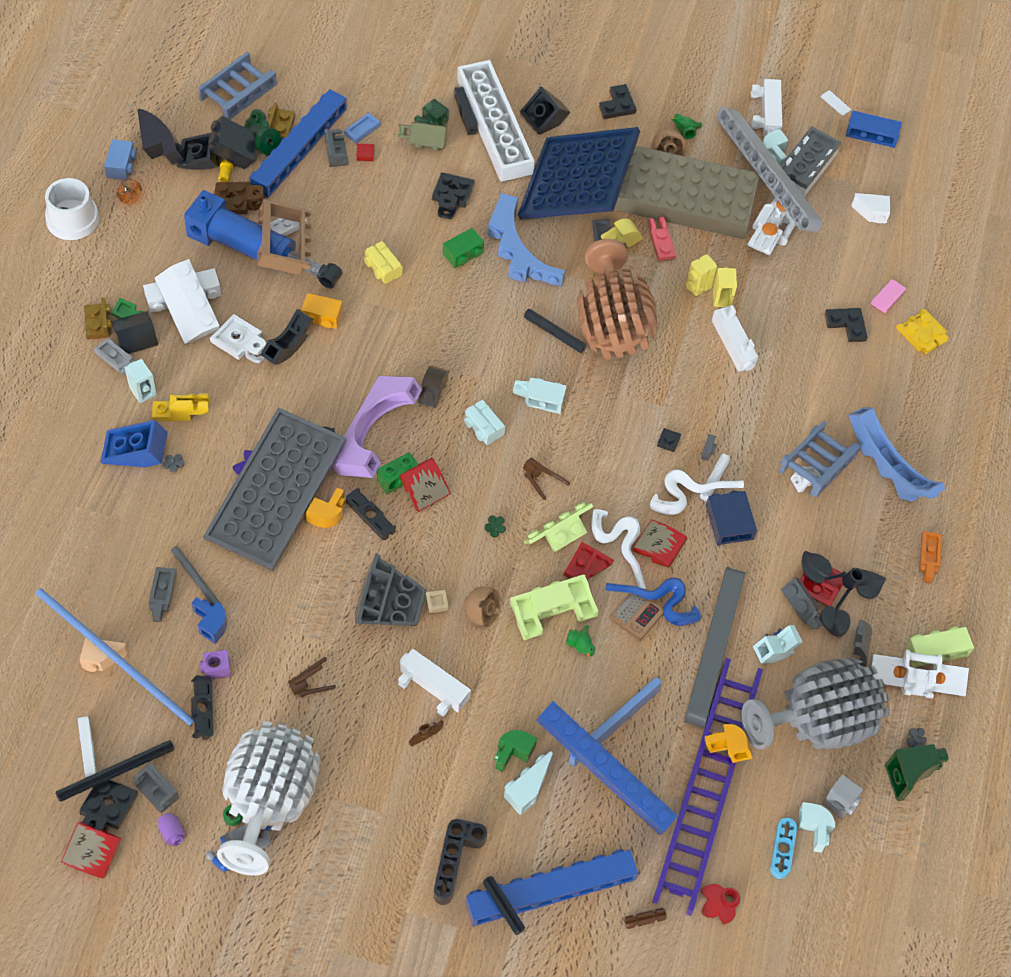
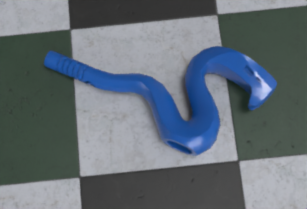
M679 578L666 579L653 591L632 585L606 583V591L633 593L648 600L659 599L672 591L673 596L664 605L663 613L666 620L675 626L690 625L701 620V614L696 606H693L691 612L678 613L672 610L686 595V586Z

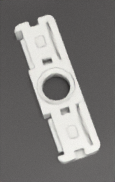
M88 716L78 718L85 778L97 773L91 723Z

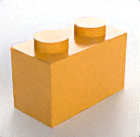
M307 293L301 310L314 318L312 324L337 329L343 313V302Z

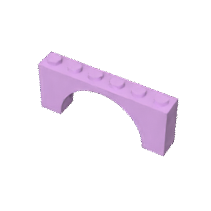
M379 376L344 435L347 441L332 466L337 475L374 477L381 462L373 451L364 449L365 436L373 423L386 412L402 405L415 404L422 388L414 377Z

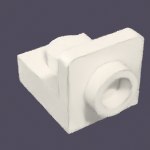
M801 466L815 477H821V473L814 467ZM797 472L791 477V481L798 492H803L807 486H812L811 482Z

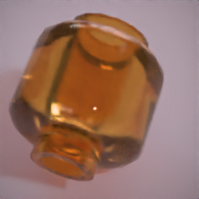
M132 178L124 179L118 186L116 195L124 204H135L142 194V186Z

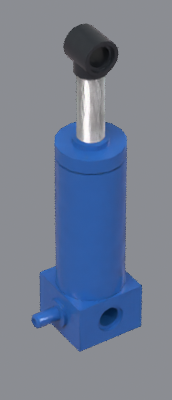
M202 190L184 214L187 237L207 246L214 240L257 260L258 249L262 243V225L227 210L225 199ZM270 229V253L299 260V254L295 252V240ZM305 257V261L311 263V268L302 270L316 276L324 287L332 289L343 274L341 268L333 263L322 265Z

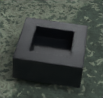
M663 428L657 447L675 452L681 434Z

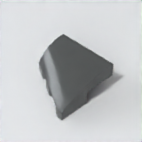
M859 620L856 629L853 655L860 656L859 660L863 661L860 665L866 667L872 627L863 620Z

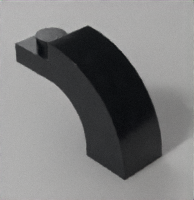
M296 309L285 330L278 337L269 339L260 355L274 365L289 359L308 336L306 332L314 318L301 309Z

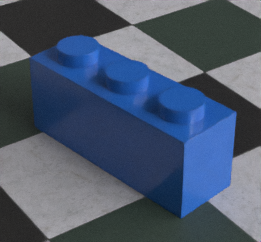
M852 110L846 137L895 148L902 122Z

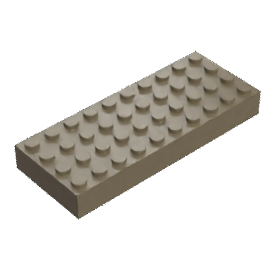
M635 146L614 210L659 220V217H664L666 222L745 239L759 174L757 172Z

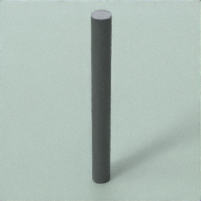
M173 547L171 549L172 553L211 605L214 606L219 600L179 547Z

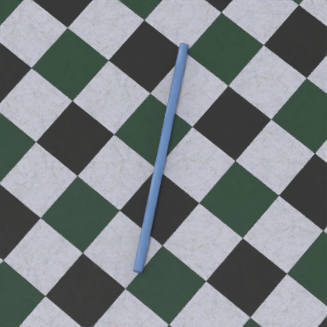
M42 588L36 592L39 598L188 726L194 723V719Z

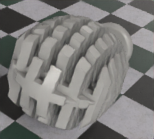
M850 657L821 661L799 672L794 677L792 682L794 683L793 688L784 691L785 700L789 699V704L785 706V711L770 714L768 708L760 700H747L742 708V724L745 734L755 748L765 749L773 742L774 726L790 722L791 728L796 727L800 731L796 733L799 741L809 739L815 743L811 745L817 749L824 750L853 746L876 735L883 725H879L880 719L890 716L889 707L884 708V703L889 701L887 693L883 691L885 687L883 680H876L873 676L878 673L875 666L864 668L859 665L863 661L857 658Z

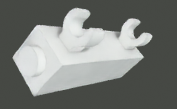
M764 79L762 87L752 85L751 98L762 97V118L754 115L753 122H751L752 129L762 128V136H766L774 130L782 129L781 80Z
M731 305L715 310L712 323L738 372L753 369L758 359L754 350L755 345L751 339H748L735 315L736 310L734 306Z
M412 649L409 654L405 653L402 656L400 672L403 674L398 679V685L405 689L413 680L442 701L437 707V713L442 717L447 714L450 708L459 712L470 699L471 689L416 650Z

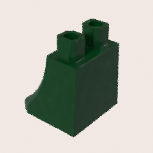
M935 744L896 749L885 764V768L897 801H904L917 782L930 777L935 770L942 768V763L949 760L946 748L936 749Z

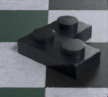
M626 84L610 87V94L613 100L599 102V109L603 119L636 113V106Z
M861 308L826 309L825 318L828 328L845 327L848 342L867 341L868 336Z

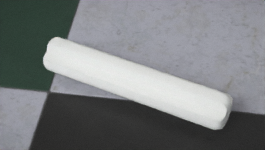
M721 454L706 483L720 480L730 461L729 455ZM715 489L700 493V499L707 501L708 496H711Z

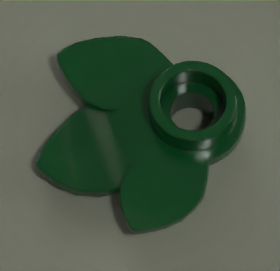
M254 109L246 120L244 127L258 134L262 128L269 127V123L263 111Z

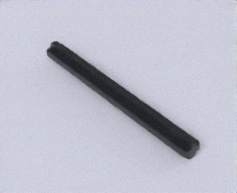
M171 740L161 743L56 791V797L59 802L69 799L174 751V745Z

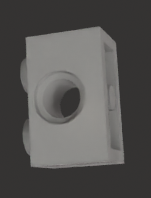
M842 774L831 788L823 805L844 819L847 814L851 816L862 800L860 794L863 789Z

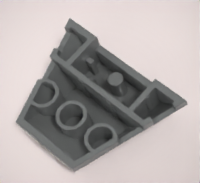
M375 553L365 576L356 606L355 624L416 626L426 589L407 575L401 574L395 569L394 565H389L380 558L379 554Z

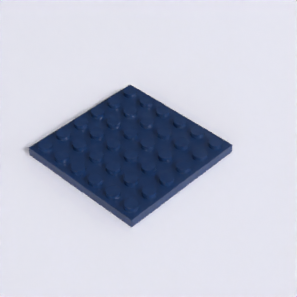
M631 127L546 137L518 212L520 220L614 211L640 135L639 128Z

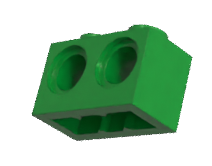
M408 452L378 468L377 481L388 495L403 486L399 475L419 464L412 454Z

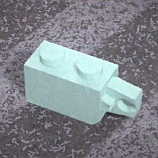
M530 377L529 382L516 380L513 393L524 397L525 403L529 407L560 414L567 386L557 382L552 383L540 378Z

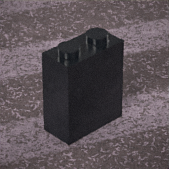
M224 116L214 120L211 125L212 132L209 139V151L243 169L247 168L255 158V139L257 134Z

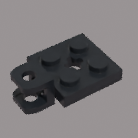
M441 172L432 194V200L438 201V217L452 219L457 211V206L466 208L475 180Z
M112 780L93 787L79 810L80 815L85 816L82 822L98 830L108 832L109 826L118 830L136 800L138 791ZM112 799L114 804L105 806V800Z

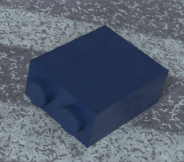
M732 491L727 494L716 493L708 496L706 509L717 545L754 540L757 528L745 491Z

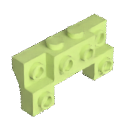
M585 575L562 582L555 581L549 586L543 588L536 587L530 592L510 598V605L517 619V626L523 640L542 635L543 628L539 621L541 619L573 609L578 621L582 622L597 617L599 612Z

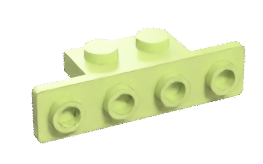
M579 503L574 507V511L570 513L567 511L559 515V520L555 522L553 520L543 525L544 528L542 530H534L527 534L528 538L523 540L524 543L532 544L545 536L553 552L558 551L587 533L579 515L594 506L592 503Z

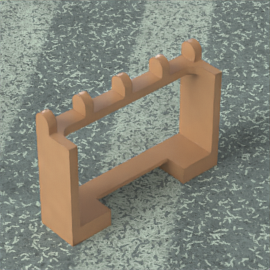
M267 199L263 200L258 213V224H262V243L258 249L257 266L297 275L300 274L302 269L311 268V263L305 261V256H311V251L305 249V243L311 242V237L305 235V229L311 228V223L305 221V217L311 216L310 210ZM271 216L299 222V260L270 253Z

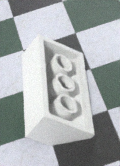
M189 259L169 267L155 277L184 344L215 333L219 329L218 321Z

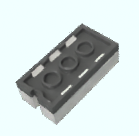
M812 126L780 165L804 197L837 156L841 144L839 140Z

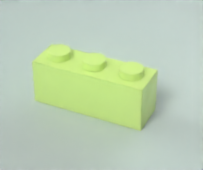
M952 627L943 632L939 630L933 631L929 635H914L907 643L906 649L913 653L933 656L940 654L942 655V662L970 656L974 646L966 627ZM911 660L914 668L933 664Z

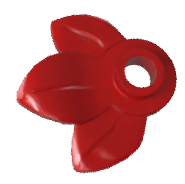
M718 884L704 886L701 892L708 900L703 905L702 915L708 918L719 916L723 925L730 923L736 915L735 908L740 903L738 891L733 888L724 889ZM730 896L733 901L728 902L725 897Z

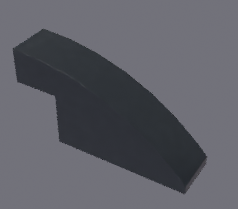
M138 109L143 150L148 156L154 159L164 154L172 165L185 160L178 140L168 127L152 113Z

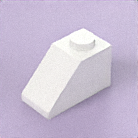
M855 193L851 207L869 222L887 223L890 215V196Z

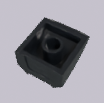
M211 133L182 139L180 146L185 160L177 163L176 166L192 170L220 167V157L209 151Z

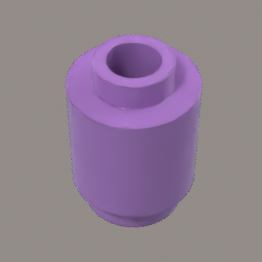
M167 813L158 819V829L167 845L177 846L184 841L186 833L177 816H174L173 813Z

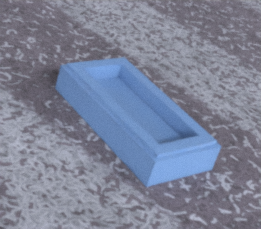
M367 113L344 130V135L357 144L380 127L381 122L370 113Z

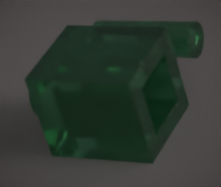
M434 98L422 107V117L416 115L414 121L444 126L449 121V109Z

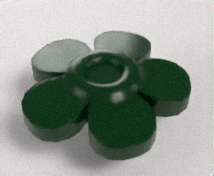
M491 515L488 518L489 523L485 525V530L490 532L492 537H498L499 533H504L506 527L502 525L505 520L502 516L496 518V516Z

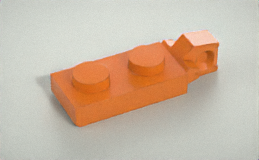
M923 531L921 534L919 567L920 571L924 572L923 582L931 583L932 579H934V574L938 573L941 564L942 534Z

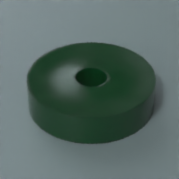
M271 127L262 128L255 139L257 151L263 155L270 156L272 150L276 149L282 141L279 131Z

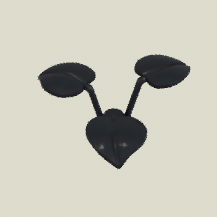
M806 550L802 555L803 571L812 582L821 584L825 581V578L832 580L843 577L842 584L847 590L836 605V608L826 606L820 613L823 626L833 636L841 637L850 627V617L846 611L839 610L850 591L856 587L857 592L862 597L873 599L880 593L886 578L877 573L859 568H852L848 573L843 571L840 574L829 576L832 572V566L824 556L810 553Z

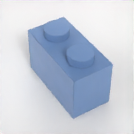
M112 139L104 166L107 178L128 180L129 173L131 174L133 171L132 162L136 160L137 150L134 149L133 142Z

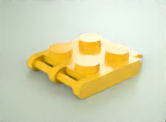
M924 308L920 310L919 314L910 316L906 322L896 325L897 330L919 352L923 351L925 354L936 349V346L939 347L949 339L944 327Z

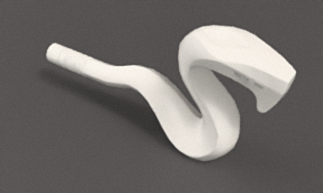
M678 469L671 470L665 476V487L678 501L659 500L658 495L655 494L650 502V509L666 515H675L682 512L687 505L685 494L678 488L677 483H681L693 492L704 493L717 488H744V481H713L706 484H698L684 471Z
M600 509L593 510L592 532L595 540L598 542H612L623 530H628L621 546L622 554L633 569L637 586L647 590L640 565L631 553V546L640 535V526L637 518L632 516L623 517L617 521L609 534H605L602 530L601 519L607 517L608 512Z

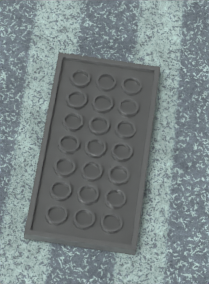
M278 407L204 534V539L274 571L304 518L307 509L345 445L346 438Z

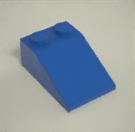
M156 420L107 430L100 462L102 464L149 467L162 464L168 432Z

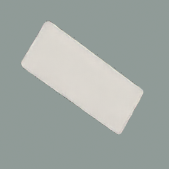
M827 91L820 96L842 116L851 111L831 91Z

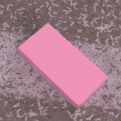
M892 279L872 300L871 304L886 314L905 293L907 288Z

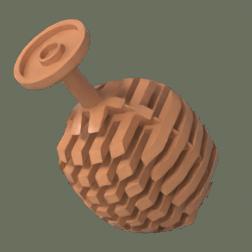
M615 239L596 241L586 250L585 261L587 266L592 271L601 274L597 275L598 285L596 286L592 277L586 280V296L584 297L581 289L577 297L581 332L591 350L598 354L597 348H601L604 359H612V352H615L617 358L625 357L626 351H628L630 356L637 354L636 345L639 343L642 351L649 348V333L651 332L654 340L658 330L656 303L646 280L638 274V279L633 280L630 269H622L623 277L619 276L618 269L626 263L628 252L626 246Z

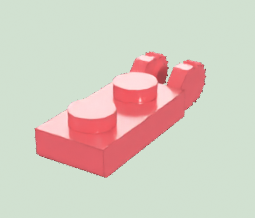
M659 217L660 229H656L654 219L650 218L648 221L650 236L658 261L676 259L668 228H666L665 218Z

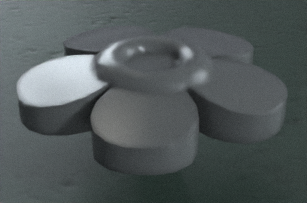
M176 454L174 457L167 455L165 457L166 461L162 463L163 468L169 469L170 472H175L178 470L177 467L182 468L185 465L180 454Z
M911 728L909 730L911 737L907 738V744L913 747L925 745L927 739L923 737L925 734L924 729Z

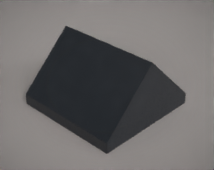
M147 311L111 321L119 346L127 354L158 346L153 322Z

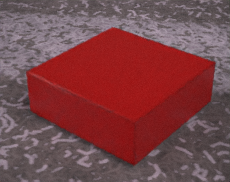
M357 143L356 161H374V144Z

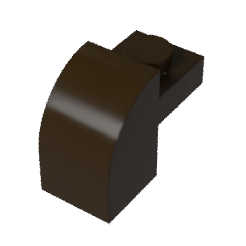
M435 366L428 367L421 384L422 391L418 403L434 408L437 407L441 390L446 385L449 370Z

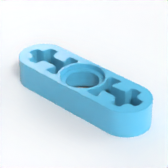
M791 818L781 819L776 828L770 871L778 879L787 877L791 870L797 825ZM785 824L789 825L788 828L791 829L787 834V838L783 837L785 829L782 827ZM780 843L787 844L789 852H780L778 845ZM780 859H784L782 865L784 868L783 872H779V868H777Z

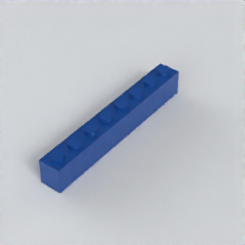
M331 89L323 94L317 104L311 107L308 114L301 118L299 124L292 128L290 134L282 139L280 145L272 150L270 156L262 161L256 172L254 171L251 174V185L262 186L264 188L263 195L269 198L325 135L324 129L329 130L347 110V98Z
M554 701L539 715L536 721L659 835L665 832L678 817Z
M620 849L606 857L598 855L588 862L577 861L571 864L570 867L563 868V866L553 868L549 873L543 874V872H538L531 875V878L524 880L516 878L510 881V884L498 885L515 912L519 914L635 881L638 871L631 851ZM481 889L471 891L466 896V905L473 926L504 918L487 890L481 891Z

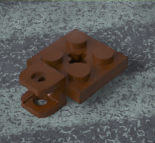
M216 182L214 195L225 199L226 209L236 214H248V207L249 210H259L262 203L256 204V202H263L264 199H267L263 195L264 188L260 185H251L250 182Z

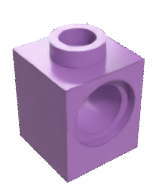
M228 650L203 653L204 660L200 661L201 673H205L206 677L211 679L231 677ZM213 663H219V666L211 667Z

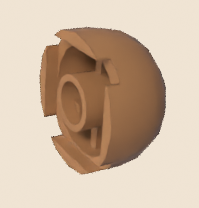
M665 129L654 137L652 149L684 156L687 144L680 132L675 129Z
M478 587L472 590L463 603L467 618L478 626L490 627L498 615L494 614L496 608L500 607L499 592L491 587Z

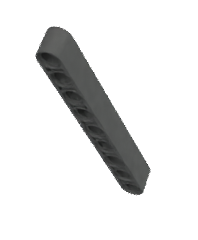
M726 567L684 720L685 723L702 728L705 727L745 572Z

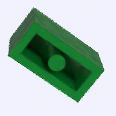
M473 228L443 243V255L454 268L464 265L469 260L479 257L484 253V241Z

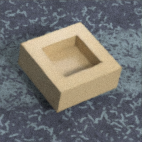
M445 590L426 592L429 614L449 611Z

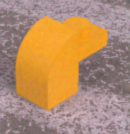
M337 488L329 503L314 497L306 511V522L321 528L337 525L343 519V507L346 503L344 490Z
M724 724L725 732H715L705 736V743L710 753L728 749V754L733 763L753 759L748 738L745 732L736 725Z

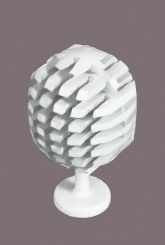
M263 721L259 731H253L254 728L246 731L227 762L224 785L222 787L223 796L226 801L229 798L232 803L229 813L235 817L240 813L243 816L242 822L248 824L243 841L231 840L224 842L219 847L217 857L225 867L240 874L261 875L268 870L270 865L269 856L263 849L255 845L260 829L265 830L267 826H272V830L280 831L284 821L289 823L297 821L311 801L316 789L321 761L318 752L316 751L314 755L311 750L313 738L306 735L303 740L299 737V729L294 727L288 729L285 724L279 722L276 727H271L272 722Z

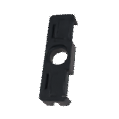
M463 86L454 88V99L459 108L458 110L467 135L476 134V123Z
M356 488L346 496V503L382 540H387L389 534L393 535L396 532V525L393 526L384 517V513L372 501H369L360 492L359 488ZM368 511H374L376 516L369 518L365 514Z
M196 675L191 680V682H194V696L191 698V718H194L195 729L192 737L198 739L202 736L203 740H208L213 736L212 679ZM198 703L205 705L206 712L198 709Z

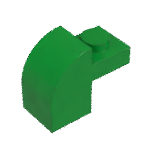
M512 730L502 735L498 742L499 750L494 758L496 761L495 769L503 772L512 755L527 763L537 745L538 738L521 730Z

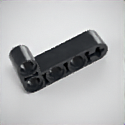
M454 819L449 822L434 885V900L438 904L446 905L453 898L463 847L481 848L485 845L487 829L483 824L461 819ZM458 828L462 833L455 835L451 831ZM480 833L483 837L475 839L472 837V834ZM454 848L458 853L450 855L447 853V850ZM449 868L453 871V874L445 875L442 871ZM443 884H447L445 895H440Z

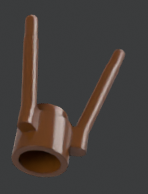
M533 457L528 459L523 466V469L526 471L524 476L530 480L543 500H546V496L533 479V476L538 477L543 471L559 481L570 485L569 481L544 467Z
M323 657L298 676L288 681L294 695L300 694L303 697L307 694L336 688V685H330L309 690L305 689L309 687L306 679L323 668L321 664L327 660L326 657Z

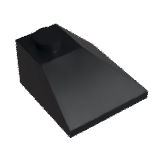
M542 86L520 110L523 117L539 135L559 126L571 113L558 98Z

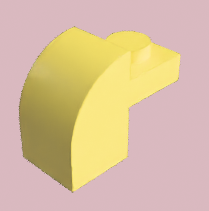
M630 219L616 221L614 223L615 227L600 236L601 239H615L623 244L625 243L627 248L643 239L641 233Z

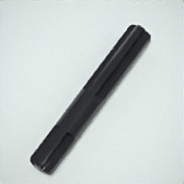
M532 309L525 311V319L574 350L582 353L586 349V343Z

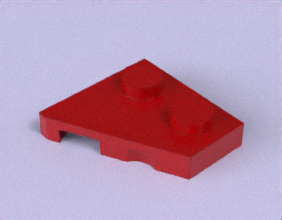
M581 542L563 575L569 579L585 575L588 580L611 566L614 560Z

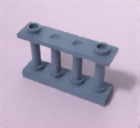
M247 51L210 80L201 84L198 88L199 99L203 101L210 97L222 106L223 116L231 120L277 85L276 73L270 70L263 74L252 66L250 53ZM246 69L256 76L258 80L251 83L239 73ZM234 78L245 86L246 89L238 92L227 82ZM222 87L234 98L230 101H225L215 91Z
M825 421L820 426L816 425L810 432V435L790 455L786 454L780 462L782 464L779 470L781 474L790 467L812 483L813 488L810 494L815 498L855 459L861 447L857 443H854L850 448L844 447L823 432L827 425ZM820 438L840 452L841 457L833 456L816 444L815 441ZM808 448L812 449L829 461L831 467H825L805 451ZM801 458L821 472V477H815L795 461Z

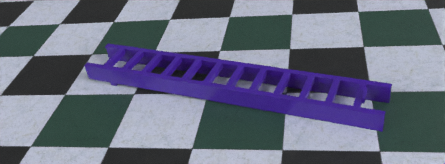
M726 658L652 901L654 904L658 903L662 888L669 889V893L683 897V894L690 896L686 912L690 916L695 907L736 762L733 763L729 757L705 750V736L713 733L710 732L713 720L723 724L736 725L744 731L742 722L715 714L718 703L742 710L744 705L743 703L720 696L723 685L749 693L748 700L755 699L763 669L758 668L752 687L725 679L731 661L729 658ZM702 756L728 764L726 776L699 768ZM698 774L724 783L721 795L693 786L696 775ZM691 792L719 801L716 812L712 813L688 805ZM685 811L713 820L710 832L683 824ZM682 830L708 839L705 850L701 851L677 843L679 831ZM674 849L702 858L699 871L671 862ZM668 868L697 877L693 890L665 881Z

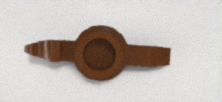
M440 720L438 723L434 722L433 726H430V724L420 726L419 733L414 735L409 741L410 746H414L437 734L443 727V720Z

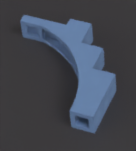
M501 193L488 224V236L501 239L498 256L512 260L509 266L508 277L526 282L527 277H530L534 280L562 287L565 270L548 266L538 260L526 249L517 234L514 216L517 210L518 197Z
M862 407L848 415L863 455L871 456L875 459L881 477L893 480L899 499L914 501L920 496L931 499L937 497L941 491L945 490L943 482L932 481L924 477L903 459L882 429L874 408Z

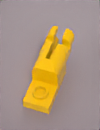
M170 394V401H153L152 420L191 421V415L209 413V394Z

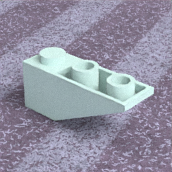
M551 751L547 755L542 754L538 757L534 766L525 768L521 772L520 778L516 781L511 780L505 786L504 799L519 815H522L536 803L552 760L553 753Z

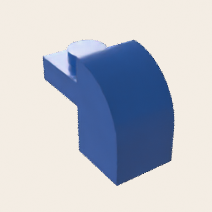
M196 597L191 604L193 612L203 618L198 624L199 634L216 644L227 628L225 610L218 601L212 606L207 600H201Z

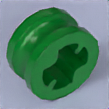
M229 805L223 811L224 822L229 826H237L241 823L243 816L238 813V817L231 820L230 816H227L231 815L229 813L231 805Z

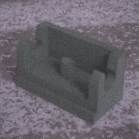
M324 129L329 166L349 165L344 136H334L342 134V130Z
M150 762L134 777L136 779L134 785L161 814L179 799L177 790Z

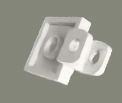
M235 314L210 337L211 343L238 360L244 354L246 358L258 364L265 359L262 356H255L259 355L266 345V341L261 338L263 336L262 331ZM240 335L239 339H233V336L237 337Z

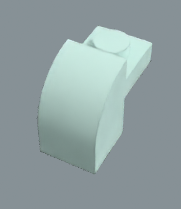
M777 129L765 136L763 144L779 165H781L787 158L783 152L786 151L789 140L780 129Z
M789 625L776 636H765L753 648L761 664L774 663L794 654V649L803 642L795 626Z
M803 802L799 808L798 829L814 831L813 851L822 852L825 846H828L829 834L835 828L834 818L825 807Z

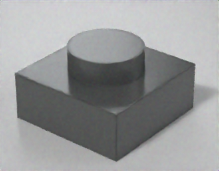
M708 435L701 459L709 461L710 454H715L717 444L714 441L716 436Z

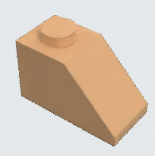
M85 638L80 656L82 668L90 672H95L96 670L104 671L115 664L112 659ZM102 640L122 658L128 655L126 643Z

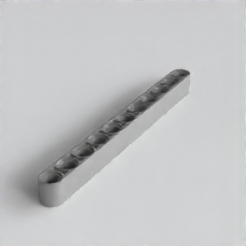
M720 108L717 113L718 121L800 230L818 232L822 227L821 218L740 112L735 109Z

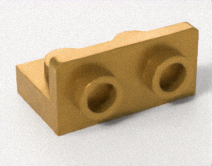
M274 102L273 107L269 108L268 123L269 127L279 131L281 139L286 138L290 134L295 119V111L278 109V102Z
M105 297L101 298L102 304L84 305L87 340L109 337V330H112L111 319H108V315H111L110 304H106Z

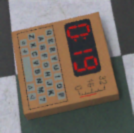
M628 593L612 611L609 618L641 641L664 613L663 609L651 600Z

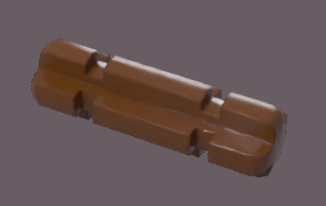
M659 908L655 909L654 912L650 910L638 913L636 916H626L624 923L627 929L635 928L636 925L639 927L655 923L656 920L658 922L664 921L667 917L665 909Z

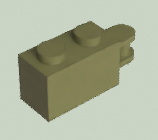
M413 121L412 125L399 124L398 126L400 127V132L397 136L410 138L409 143L413 144V147L423 148L425 145L430 146L431 150L438 151L445 147L448 126ZM407 128L411 129L410 135L406 134Z

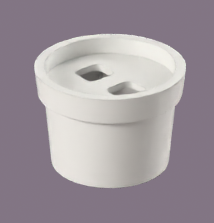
M64 178L55 181L48 187L45 193V218L47 228L54 236L64 240H77L90 235L97 228L100 214L87 186L83 182L73 178Z

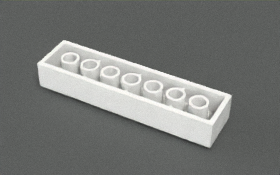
M487 60L458 67L457 82L460 87L463 86L476 126L500 182L532 175L534 159L491 61Z

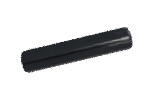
M489 876L484 879V887L514 934L519 935L524 932V924L494 877Z

